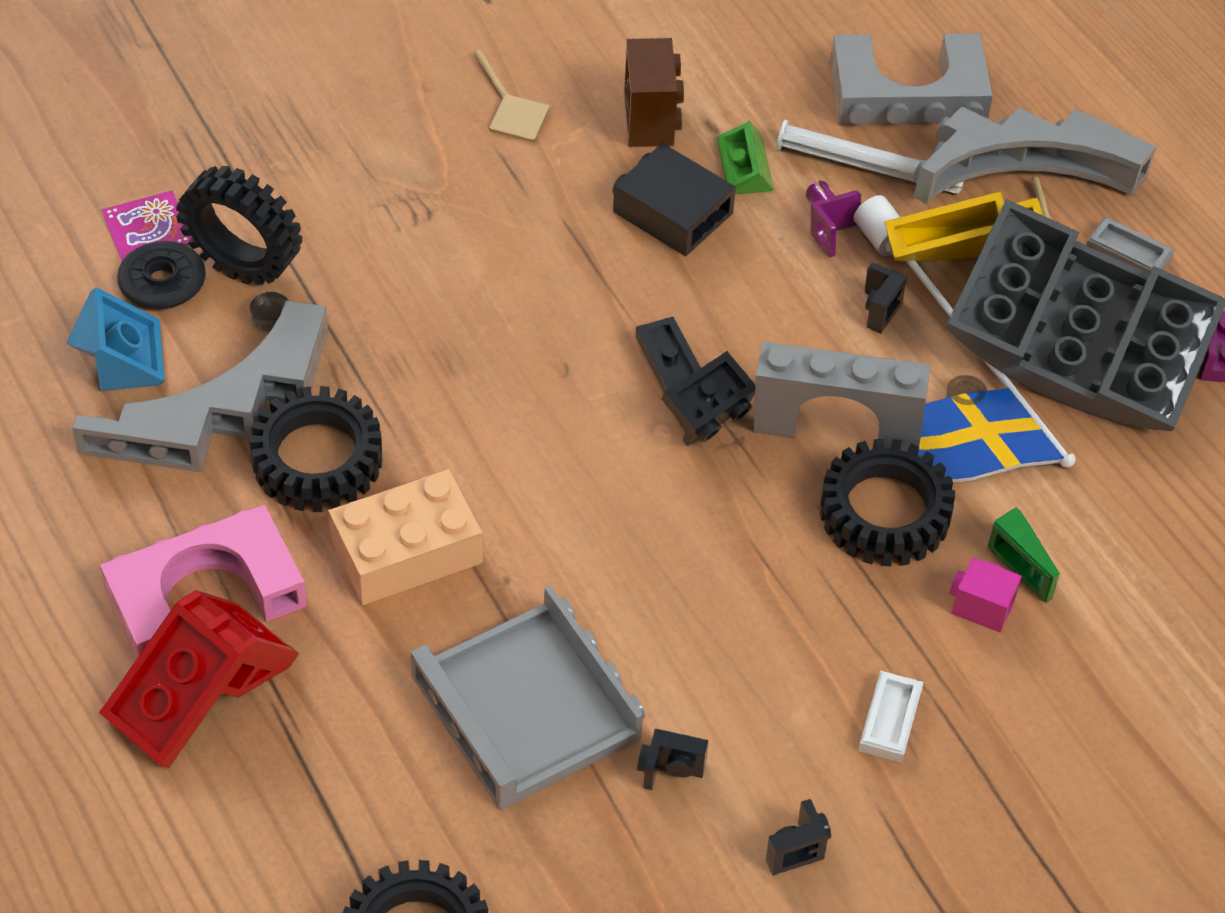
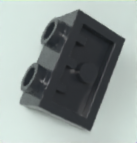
M726 351L665 391L661 400L687 430L682 440L689 446L698 439L702 443L710 440L721 430V424L731 418L733 422H736L745 416L753 407L750 402L755 395L756 385L729 352Z

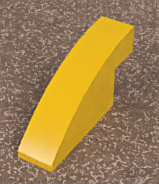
M1001 191L884 221L894 260L945 261L979 257L1004 204ZM1038 197L1016 203L1043 215Z

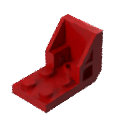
M195 590L175 603L99 713L157 764L170 768L221 694L238 698L288 669L299 653L238 603Z

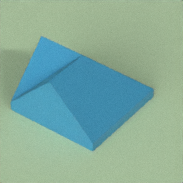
M98 287L92 289L66 344L95 358L100 391L162 384L165 380L160 319Z

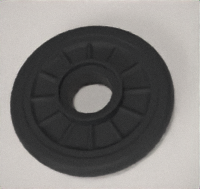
M156 241L134 249L123 259L118 269L117 281L121 292L133 303L151 309H166L181 305L193 298L204 283L206 271L203 260L190 247L172 241ZM158 270H168L172 273L168 278L161 280L151 277Z

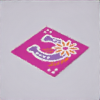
M173 190L101 209L121 261L131 251L147 243L172 241L186 244L192 238V236H183L180 230L184 224L177 222L176 216L179 211L176 210L178 202Z

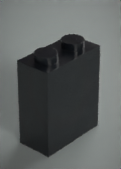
M662 143L653 152L646 153L640 159L638 165L629 173L622 174L616 180L612 189L614 194L613 212L686 257L733 214L736 186Z

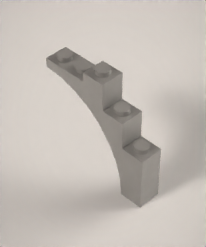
M961 106L950 118L945 117L942 120L936 133V137L940 139L939 144L935 148L933 155L928 160L923 159L917 166L913 177L917 181L913 198L927 204L943 190L964 180L990 173L1008 171H1046L1073 175L1103 183L1131 195L1147 177L1157 147L1077 109L1065 121L1060 119L1055 125L1018 108L1008 119L1003 118L998 124Z

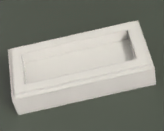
M880 671L860 740L859 752L902 763L924 682Z

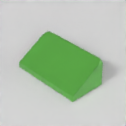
M751 121L717 136L725 179L736 186L735 194L760 193L774 190L763 138Z

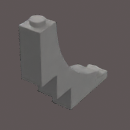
M286 301L280 317L272 330L252 353L229 371L196 388L155 400L125 403L119 421L109 420L100 416L77 415L73 425V433L78 454L201 472L213 433L250 438L253 422H259L258 414L264 408L266 401H272L277 397L285 404L284 393L293 390L298 399L303 397L302 387L311 386L312 389L328 335L326 306L307 302Z

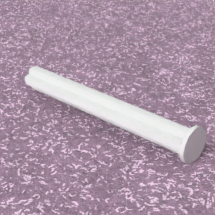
M784 120L782 123L776 149L779 150L782 147L914 183H917L913 179L914 173L921 160L789 125L788 120ZM964 181L943 191L959 194Z

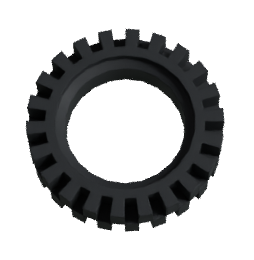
M216 166L210 167L196 178L180 197V201L176 206V210L179 211L176 216L177 222L184 224L180 228L183 236H192L188 242L191 248L200 247L203 251L199 257L204 261L209 257L213 259L215 263L212 268L218 272L223 267L226 268L227 277L235 280L240 274L241 282L245 284H250L252 280L256 285H263L265 281L268 284L274 282L301 249L300 244L302 243L303 236L299 235L301 231L300 223L292 222L296 217L292 209L283 210L282 208L287 203L282 196L274 199L270 195L274 188L269 184L263 189L259 187L260 178L252 174L246 180L245 172L242 169L236 168L232 173L229 166H221L219 170ZM212 203L226 206L246 218L258 230L267 248L251 245L234 235L216 215Z
M311 386L302 387V398L297 399L294 391L291 390L284 393L285 405L276 397L269 402L270 411L263 408L259 412V422H253L251 427L252 435H250L253 472L256 474V481L259 486L264 485L265 493L270 498L277 494L279 504L287 506L293 498L295 510L304 511L306 501L312 502L313 512H322V501H329L331 509L341 506V496H344L348 503L357 500V490L365 495L370 490V481L376 482L378 479L379 468H382L383 462L380 423L377 417L373 418V410L368 404L362 408V399L356 395L347 402V391L338 388L333 398L330 397V389L327 386H320L319 396H312ZM325 424L335 426L346 432L355 442L352 456L340 467L325 473L311 474L297 471L285 464L278 455V449L286 436L294 430L307 425Z
M874 439L873 449L870 450L866 441L857 443L856 452L848 447L842 451L841 459L835 457L831 462L830 470L827 469L824 478L820 516L821 521H825L824 529L827 535L835 533L834 544L840 548L848 542L846 554L855 558L861 549L865 551L863 562L869 564L873 563L874 555H881L882 566L891 567L893 556H898L900 566L910 564L911 554L914 555L917 561L926 558L927 549L933 553L939 548L940 540H945L954 509L955 490H952L953 481L951 476L944 477L946 468L941 462L933 466L934 455L927 451L921 458H918L919 446L911 443L907 452L900 450L902 440L893 439L891 449L884 448L883 439ZM891 477L900 479L915 488L923 498L926 510L917 521L910 525L899 528H885L873 525L861 518L851 506L848 495L858 483L866 479Z
M409 860L398 862L399 873L392 874L387 865L379 869V880L377 882L370 875L362 881L363 892L361 893L354 889L349 897L350 907L345 906L343 913H387L393 907L415 901L433 903L444 908L448 913H488V906L485 899L480 901V890L474 883L467 887V876L460 871L452 878L450 877L449 866L439 863L436 872L430 871V860H419V870L410 871Z

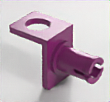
M820 180L819 185L823 191L816 182H813L806 190V198L811 202V235L830 258L836 255V231L857 225L854 222V214L861 205V194L855 190L835 196L829 185L825 181Z

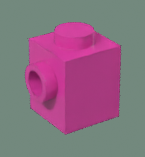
M972 557L966 572L958 570L951 585L949 594L956 597L952 614L1001 633L1015 603L1022 576L1003 569L995 563L985 562Z

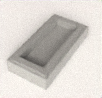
M1107 217L1101 221L1086 244L1146 273H1150L1153 266L1164 270L1172 260L1175 251Z

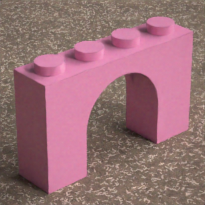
M265 504L251 510H242L232 517L212 524L201 525L188 533L171 539L160 540L152 546L130 554L119 555L111 561L100 564L105 591L136 658H138L171 611L166 599L172 587L183 577L196 571L219 569L240 577L251 590L266 622L307 607L304 580Z

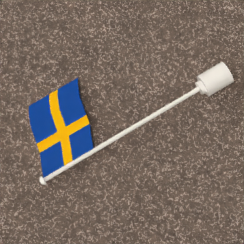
M874 196L859 206L854 214V222L880 255L893 256L884 221L899 218L900 215L884 196ZM906 261L948 316L951 317L954 309L917 262ZM987 362L985 363L1006 389L963 393L925 404L917 457L921 458L927 451L934 455L933 466L941 462L946 468L944 477L951 476L953 483L972 481L1019 467L1060 463L1061 466L1069 468L1075 464V455L1068 454L1008 377Z

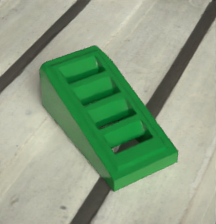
M1015 507L994 521L988 548L1014 573L1021 575V580L1043 601L1048 602L1053 598L1060 573L1023 513Z

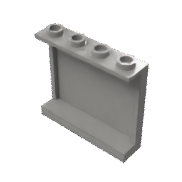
M551 586L544 588V604L434 656L428 646L424 645L410 652L412 678L500 810L641 739L642 720L645 718V713L640 701L635 695H628L621 685V678L616 667L611 662L605 663L598 653L597 643L593 635L587 629L582 630L575 621V614L570 603L565 598L560 599Z

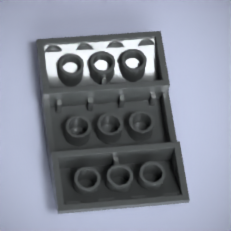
M1006 199L946 328L961 343L989 365L1020 384L1052 400L1110 421L1153 430L1173 431L1225 308V298L1153 266L1150 273H1146L1076 241L1080 232Z

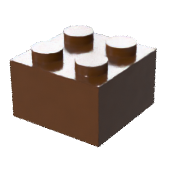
M672 38L626 39L624 101L629 147L659 146L662 143L667 146H674L675 130L682 129L681 108H677V104L684 102L683 80H676V76H681L680 53H673Z

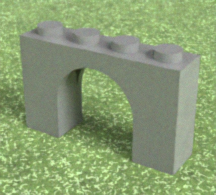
M944 34L939 58L942 78L924 86L901 85L886 78L875 64L871 35H834L830 65L839 125L940 124L945 117L950 118L961 106L988 119L993 95L981 34Z
M762 341L756 372L754 432L795 438L799 410L804 402L824 396L843 397L857 401L875 413L879 420L878 439L884 440V448L891 449L893 439L902 440L900 450L907 452L911 443L917 446L920 445L931 364Z

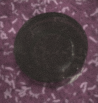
M265 292L256 296L250 304L251 321L254 326L263 331H271L280 317L285 302L289 301L287 297L277 292Z
M960 375L948 383L945 398L952 397L960 404L974 405L983 400L986 394L984 391H987V388L980 379L974 376ZM979 392V395L971 400L958 396L963 393Z

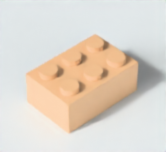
M449 469L328 510L331 542L362 606L483 563V533Z

